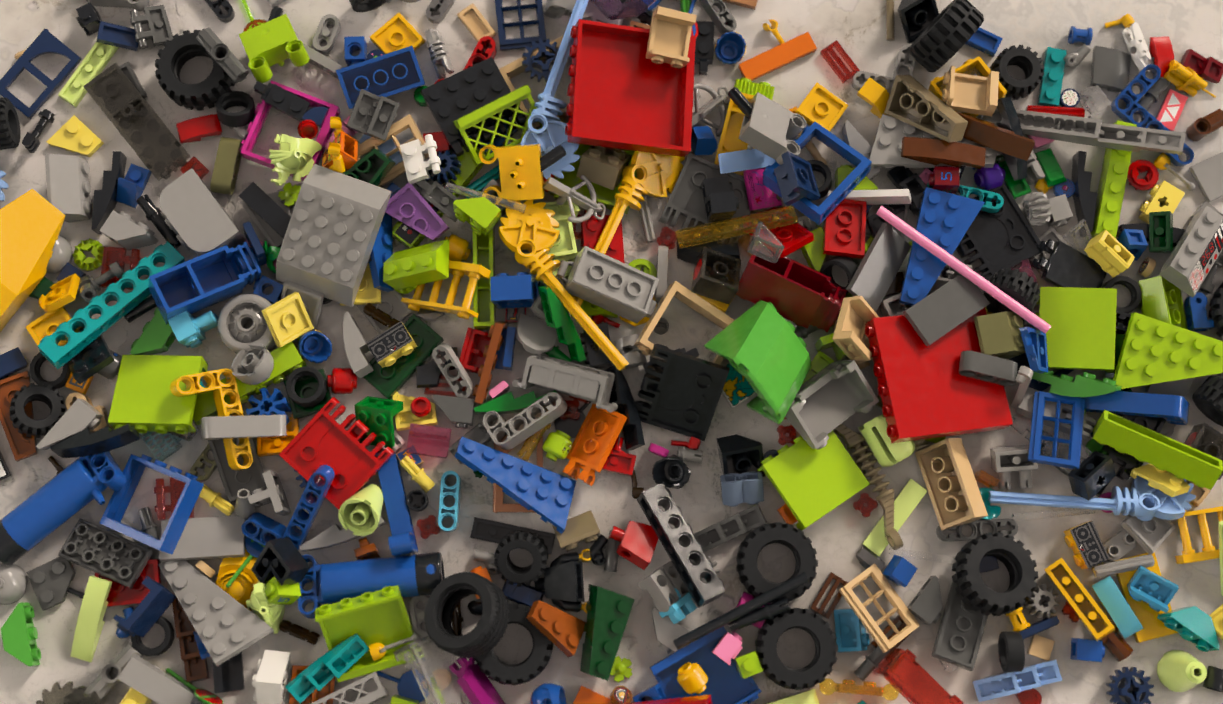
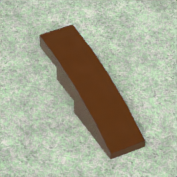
M957 112L968 121L963 138L1028 161L1035 145L1034 140L1016 135L1013 131L997 127L994 123Z
M902 138L901 157L936 166L942 163L954 167L962 165L977 169L985 167L986 148L939 139Z
M176 597L172 602L176 638L179 639L186 682L192 683L210 679L207 658L201 659L193 632L196 630Z

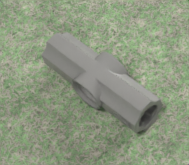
M129 643L110 664H107L102 669L100 675L84 690L86 696L95 703H100L114 686L120 682L118 676L127 665L133 653L141 658L144 655L140 654L133 647L132 643ZM113 667L118 671L115 679L110 674Z

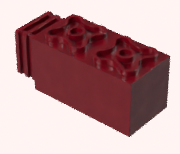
M757 244L734 294L754 304L759 300L771 302L783 318L794 322L798 326L808 329L809 325H812L828 333L830 327L834 326L839 317L843 298H846L847 290H843L841 287H836L830 283L831 277L788 257L781 258L769 248Z

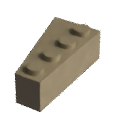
M896 75L884 113L947 142L962 141L968 121L911 75Z

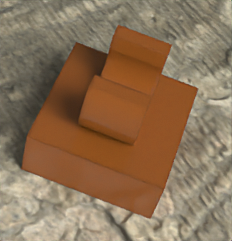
M367 537L358 540L360 548L354 549L358 560L381 558L374 543L370 544Z

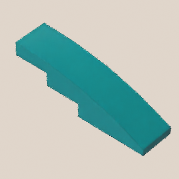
M354 634L313 662L288 683L285 688L301 703L315 689L320 691L334 677L338 679L369 650V647L358 634Z

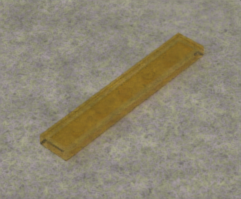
M791 205L676 230L675 235L680 249L798 223V217L794 207Z

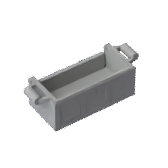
M584 246L576 255L574 262L562 260L556 274L565 283L564 288L569 294L635 323H638L644 317L650 318L657 304L652 298L659 281L658 278L587 246ZM568 265L572 266V268L570 270L568 278L566 279L564 278V276L568 268Z
M542 354L527 357L523 378L515 379L512 382L514 387H521L522 389L535 386L596 403V408L605 409L608 412H613L618 408L616 403H609L615 378L614 373Z

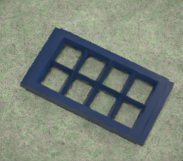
M495 0L500 51L525 49L526 46L532 47L531 41L538 44L539 38L542 39L543 43H546L542 0H535V4L521 5L520 0H516V6L502 7V0ZM536 8L537 20L523 21L521 9ZM518 10L519 21L504 23L503 11ZM538 24L539 36L524 37L523 25ZM519 26L521 38L506 39L505 27Z

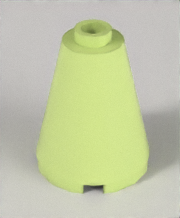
M369 484L342 503L338 517L345 530L353 531V534L356 536H367L377 529L384 501L381 486Z
M1183 650L1166 652L1157 664V675L1160 682L1169 690L1175 692L1188 691L1203 682L1207 676L1206 667L1190 653Z

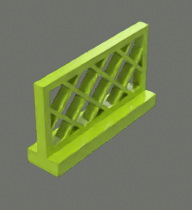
M524 85L453 121L456 128L459 129L476 165L482 163L476 154L477 145H488L479 142L482 130L492 134L489 143L493 145L495 135L506 138L503 146H515L521 143L527 131L528 119L532 110L537 109L534 106L535 102L530 94L531 90L528 85ZM525 99L530 104L528 113L518 110L520 102ZM509 109L514 111L511 122L501 119L503 110ZM517 113L527 116L524 127L514 124ZM487 118L497 120L493 131L483 128ZM499 122L510 125L507 136L497 133ZM539 122V124H540L541 127L538 128L537 130H539V129H541V128L543 127V125H542L540 122ZM513 126L523 129L521 138L514 139L510 137ZM470 127L479 129L476 140L468 138L465 130ZM491 149L487 150L485 156L487 159L494 157V152L490 153Z

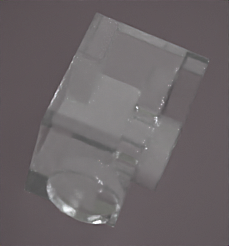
M1098 85L1093 88L1088 86L1079 93L1081 95L1080 102L1082 108L1090 113L1088 118H1094L1112 104Z

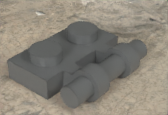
M164 5L144 7L145 15H139L138 10L130 11V22L136 32L134 36L141 49L148 47L147 40L152 39L154 46H160L167 40L170 42L174 39ZM147 23L149 31H143L142 24Z

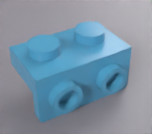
M1141 565L1127 584L1128 591L1133 599L1139 602L1143 600L1155 611L1159 612L1161 610L1165 613L1169 611L1168 604L1179 589L1178 585Z

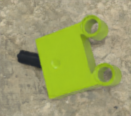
M274 6L268 22L239 34L249 58L248 66L256 81L261 83L269 81L273 76L270 67L277 63L279 66H284V60L288 58L291 59L296 67L304 66L309 62L310 58L302 41L298 40L287 14L283 15V9L278 6Z

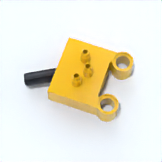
M489 144L484 146L479 151V159L484 164H492L497 159L499 160L501 188L497 185H491L484 190L482 197H486L494 205L504 201L543 199L545 197L543 171L567 154L563 146L558 145L541 157L540 144L503 147ZM486 149H491L494 152L492 160H488L485 157L484 152ZM489 190L497 192V200H491L488 197Z

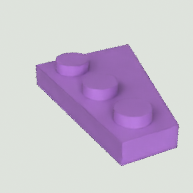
M409 182L389 199L385 213L429 239L436 241L449 229L446 223Z

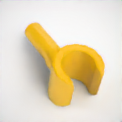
M1126 14L1116 21L1104 23V26L1108 28L1123 24L1124 28H1128L1135 21L1130 14Z
M769 19L771 28L767 23H763V29L771 31L780 45L785 43L778 33V23L776 20Z

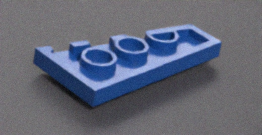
M385 213L371 252L372 260L369 261L374 288L390 292L394 288L383 282V265L393 254L392 216Z

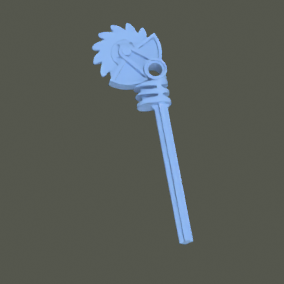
M576 0L544 91L537 96L540 102L534 104L537 109L532 110L528 119L527 132L521 141V145L540 144L541 157L558 145L563 146L567 154L543 171V177L546 180L551 177V174L559 179H563L562 171H574L575 168L570 164L580 159V155L574 154L579 144L568 142V135H565L566 124L560 122L561 119L557 117V115H563L560 108H565L566 103L555 98V94L570 55V47L573 45L574 38H571V28L575 26L578 19L583 18L589 0ZM540 122L543 127L537 130L532 127V124Z
M1137 476L1132 481L1130 491H1128L1127 487H1123L1121 492L1119 486H1113L1111 499L1092 497L1090 500L1079 496L989 491L988 499L990 503L1113 511L1114 515H1119L1121 512L1123 516L1130 515L1142 521H1150L1153 517L1165 520L1182 518L1186 512L1185 510L1192 508L1189 502H1192L1196 496L1190 494L1194 487L1193 483H1188L1190 488L1187 493L1171 497L1161 490L1149 486L1148 480Z

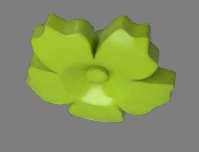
M290 182L285 183L284 191L278 192V197L285 201V206H294L301 186L294 185L292 187Z
M619 656L615 658L610 675L615 674L614 681L620 682L624 680V676L626 678L632 676V669L628 668L632 664L630 659L623 658L621 662Z

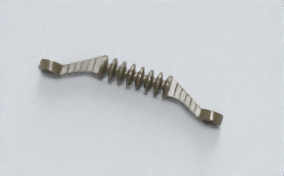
M840 424L833 431L843 437L847 449H855L851 456H859L855 463H863L859 469L861 471L867 470L864 476L866 478L871 477L869 485L875 484L871 492L880 493L875 499L883 509L885 537L891 548L897 550L903 547V541L899 533L894 529L895 490L893 488L886 489L890 481L882 482L886 474L878 475L882 467L874 468L877 460H870L873 453L865 452L869 446H862V443L865 441L864 437L845 425Z

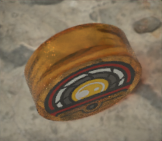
M617 686L611 692L610 700L612 704L630 703L632 701V693L624 686Z

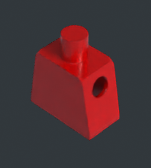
M629 521L624 530L613 526L609 538L619 541L616 550L618 555L643 570L647 568L659 539L651 525Z

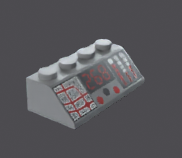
M1207 205L1196 213L1159 272L1160 276L1191 297L1196 295L1223 249V216Z

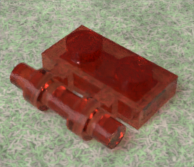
M104 247L101 275L109 271V265L115 261L121 265L123 270L125 263L130 264V270L134 269L141 260L139 257L140 250L132 249L131 256H126L125 248ZM115 276L100 285V287L107 288L111 283H116L121 278L118 279Z
M164 478L156 479L154 494H156L157 506H155L157 521L166 520V512H171L172 515L186 483L170 478V486H164ZM166 493H170L171 505H165ZM194 508L189 518H194Z

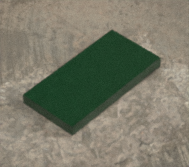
M415 314L404 324L417 345L414 351L407 356H401L396 359L393 365L385 366L384 368L373 357L369 363L374 371L363 376L366 381L389 400L417 371V366H421L432 354L433 349L444 341L440 335Z

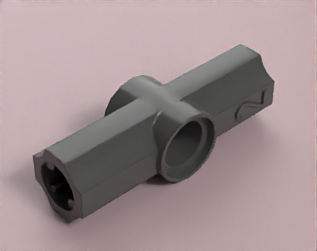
M209 27L202 29L198 33L196 40L235 83L242 82L249 71ZM221 53H226L225 57L218 58Z

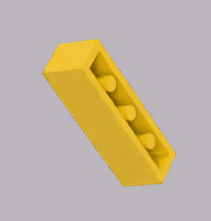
M1060 558L1044 569L1047 576L1097 642L1115 630L1113 624L1063 558Z

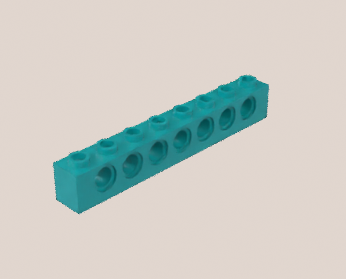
M168 241L164 245L157 246L149 257L142 258L134 269L126 271L116 283H111L103 294L92 298L88 306L77 310L73 318L68 322L61 323L50 336H45L38 345L40 353L57 370L60 369L151 295L148 289L149 277L146 280H140L141 276H151L185 262V258ZM159 262L164 263L162 267H156L155 265ZM126 288L133 289L130 293L123 292ZM110 301L117 302L114 306L107 305ZM94 314L101 315L98 319H91V316ZM84 327L82 332H74L76 328ZM62 340H67V341H68V343H67L66 345H64V346H58V343H59L60 341H62Z

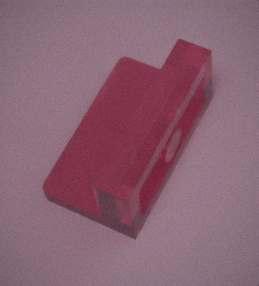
M410 423L406 452L447 458L452 429Z

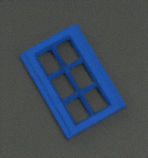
M1042 391L1034 392L1028 461L1079 469L1085 399ZM1045 401L1057 402L1056 417L1044 416ZM1061 403L1072 405L1071 420L1060 418ZM1043 420L1055 421L1054 437L1042 435ZM1059 422L1071 424L1070 440L1058 438ZM1042 440L1053 441L1052 457L1040 455ZM1057 442L1069 444L1068 459L1056 458Z

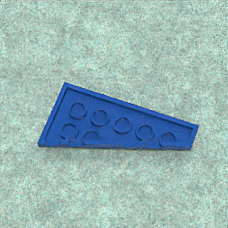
M926 187L922 197L916 230L952 255L985 202ZM915 241L912 242L899 303L910 306L915 305L928 295L946 266L943 261Z
M465 437L460 438L455 458L473 471L481 472L491 484L496 483L503 488L502 491L527 510H533L541 516L540 519L545 523L550 522L557 527L556 530L562 534L564 532L576 485L575 480Z

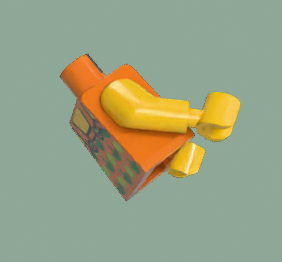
M331 116L330 128L336 129L334 131L335 139L333 142H329V147L323 154L322 166L339 173H344L357 162L358 141L341 130L342 122L340 117Z

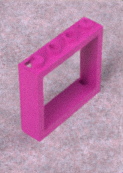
M271 80L270 83L273 85L275 84L310 102V107H327L329 109L316 139L322 145V149L317 151L312 157L314 160L313 166L315 164L318 165L324 153L325 144L328 142L334 129L330 128V117H339V106ZM262 101L256 107L254 122L251 121L247 129L248 136L246 140L243 139L241 142L240 153L245 159L273 169L275 165L270 163V159L252 153L271 109V106ZM307 175L305 177H301V180L304 181Z

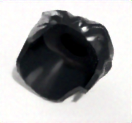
M674 454L657 461L652 468L655 483L658 485L663 483L667 488H682L689 481L691 475L690 469L683 460Z

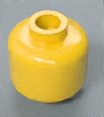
M451 234L449 237L446 236L444 240H449V260L459 262L463 259L467 260L471 249H468L469 242L454 234Z
M687 662L678 669L677 682L686 693L700 694L706 689L708 676L698 663Z

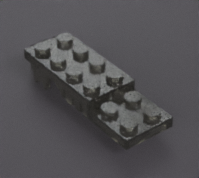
M116 63L83 86L158 181L162 178L168 179L173 171L176 172L178 171L177 168L184 167L187 164V159L191 156Z

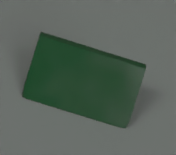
M1171 211L1149 212V252L1172 253L1173 214Z

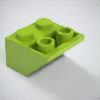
M486 197L460 199L453 202L454 212L456 213L454 216L462 223L468 222L472 226L471 229L479 236L481 234L487 236L500 220L501 209Z

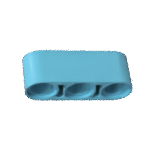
M454 471L445 472L441 478L438 525L445 532H453L459 523L461 478ZM449 476L456 477L457 481L454 486H447L446 479ZM448 496L455 498V504L452 507L445 506L444 501ZM446 517H452L454 520L450 528L443 526V520Z
M1110 575L1092 585L1125 639L1144 629Z

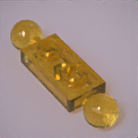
M825 678L819 684V689L824 695H831L834 692L883 696L888 701L897 699L899 695V690L894 684L877 687L876 682L864 681L863 685H855V680L843 679V683H835L830 678Z

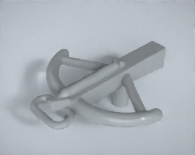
M694 84L695 112H692V126L701 120L717 129L716 135L720 136L726 118L724 104L728 105L730 102V97L729 101H725L729 91L725 86L719 87L716 92L708 85ZM698 89H703L711 94L713 98L699 109ZM721 89H724L727 95H722L720 93ZM717 107H719L721 114L720 126L704 118Z
M584 175L580 177L582 182L573 188H569L552 177L545 181L543 188L559 195L556 200L557 204L563 205L568 201L572 216L568 217L569 222H584L592 214L598 220L604 218L606 207L602 203H596L595 189ZM586 184L591 200L576 192V190ZM572 203L587 210V213L582 217H576ZM603 210L601 217L597 216V212Z

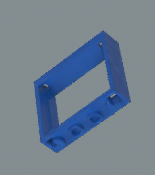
M814 122L810 127L806 126L798 139L793 140L800 146V149L815 137L856 166L819 206L812 203L806 197L792 204L793 207L820 225L870 172L872 161L820 124ZM776 161L772 166L768 165L763 171V185L782 198L774 169L780 166Z
M131 454L123 470L126 484L121 490L113 492L100 524L157 550L173 555L204 484L196 481L198 477L187 472L185 475H182L183 470L170 466L167 469L168 464L159 460H155L154 463L151 462L153 458L142 454L141 457ZM146 467L186 483L161 540L121 522Z

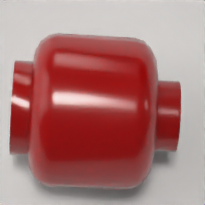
M334 368L331 375H327V387H331V391L334 394H351L353 389H357V376L351 368Z

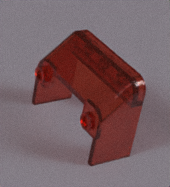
M896 648L887 659H884L879 668L873 671L876 676L884 677L910 704H964L956 695L951 696L915 661L917 657L909 649L904 651L903 649Z

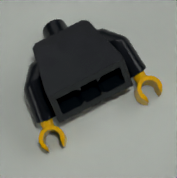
M583 549L580 553L561 554L551 562L550 567L544 569V577L538 578L535 582L536 590H545V597L551 599L554 605L564 611L580 612L583 610L585 613H588L585 607L589 601L584 602L582 562H588L592 559H585L583 557V553L590 550Z

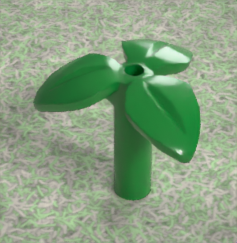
M265 240L263 249L266 255V265L270 271L276 274L273 261L277 259L280 247H268Z

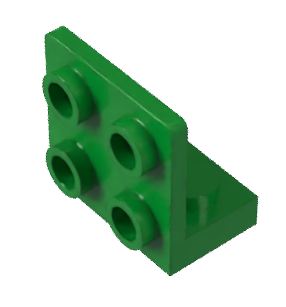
M367 396L354 405L356 421L360 420L370 429L359 442L362 443L374 432L376 438L370 445L376 446L379 442L383 441L386 443V448L388 446L390 448L395 447L393 417L403 410V402Z

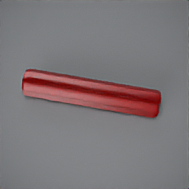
M1031 105L1026 107V111L1076 117L1085 116L1084 108Z

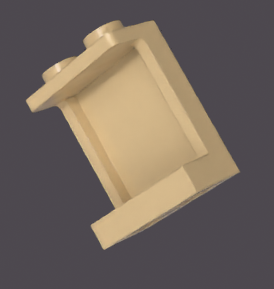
M658 6L652 13L646 59H651L656 64L668 63L674 68L686 66L690 61V58L687 57L692 26L696 23L697 15Z
M951 66L949 71L945 72L943 84H946V89H944L942 94V101H945V104L958 112L985 116L993 115L998 106L999 72L991 71L988 77L955 73V66Z
M862 296L843 298L833 335V341L850 360L854 361L871 359L872 353L864 345L866 337L865 324L872 318L879 317Z

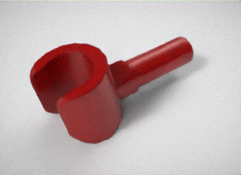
M596 315L591 317L595 324L607 322V324L618 329L620 327L619 323L605 316Z
M691 437L689 443L671 440V445L685 446L692 450L699 449L701 443L700 439Z

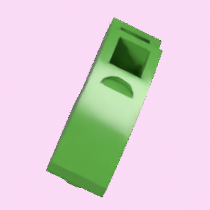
M1048 369V373L1034 372L1032 379L1051 384L1049 393L1069 397L1100 396L1120 391L1122 387L1116 385L1117 381L1104 378L1102 381L1096 379L1095 374L1084 372L1083 375H1076L1075 380H1073V376L1061 374V377L1054 375V371Z

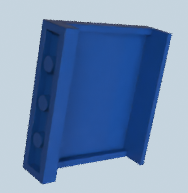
M724 626L679 649L650 667L667 699L711 694L712 704H742L746 701L749 704L759 698L758 694L762 691L758 688L752 676L745 679L740 677L734 659L731 658V665H727L712 653V650L724 634L727 633ZM687 662L698 663L708 676L707 687L700 694L686 693L677 682V671Z

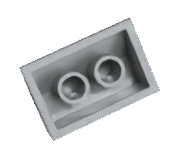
M45 154L48 202L66 215L64 221L68 223L91 219L92 204L90 202L91 185L88 176L90 173L88 161L79 156Z

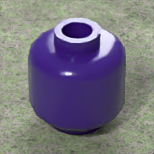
M994 163L992 168L977 169L974 174V181L978 188L988 191L1001 186L1006 173L1003 167Z

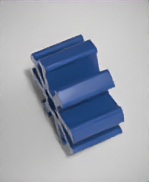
M261 388L259 390L263 398L261 401L254 398L253 395L250 396L248 401L253 408L246 409L248 416L286 415V425H288L290 419L285 412H292L288 400L280 390L274 388L273 394L270 395L266 388Z

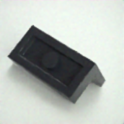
M242 651L218 667L212 659L214 693L244 690Z

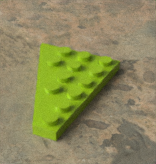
M1133 312L1130 316L1113 380L1117 381L1116 385L1122 386L1121 389L1223 373V341Z

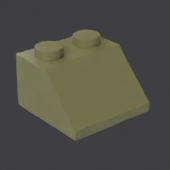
M1005 311L974 317L981 353L1004 359H1011L1026 353L1020 333L1023 321L1019 315L1014 312Z

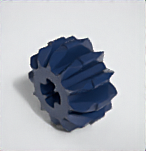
M446 150L444 154L438 151L437 157L441 161V172L433 174L431 169L428 170V173L433 181H437L440 185L445 181L449 185L451 179L457 181L455 175L461 174L459 169L461 163L458 161V157L455 154H451L450 151Z

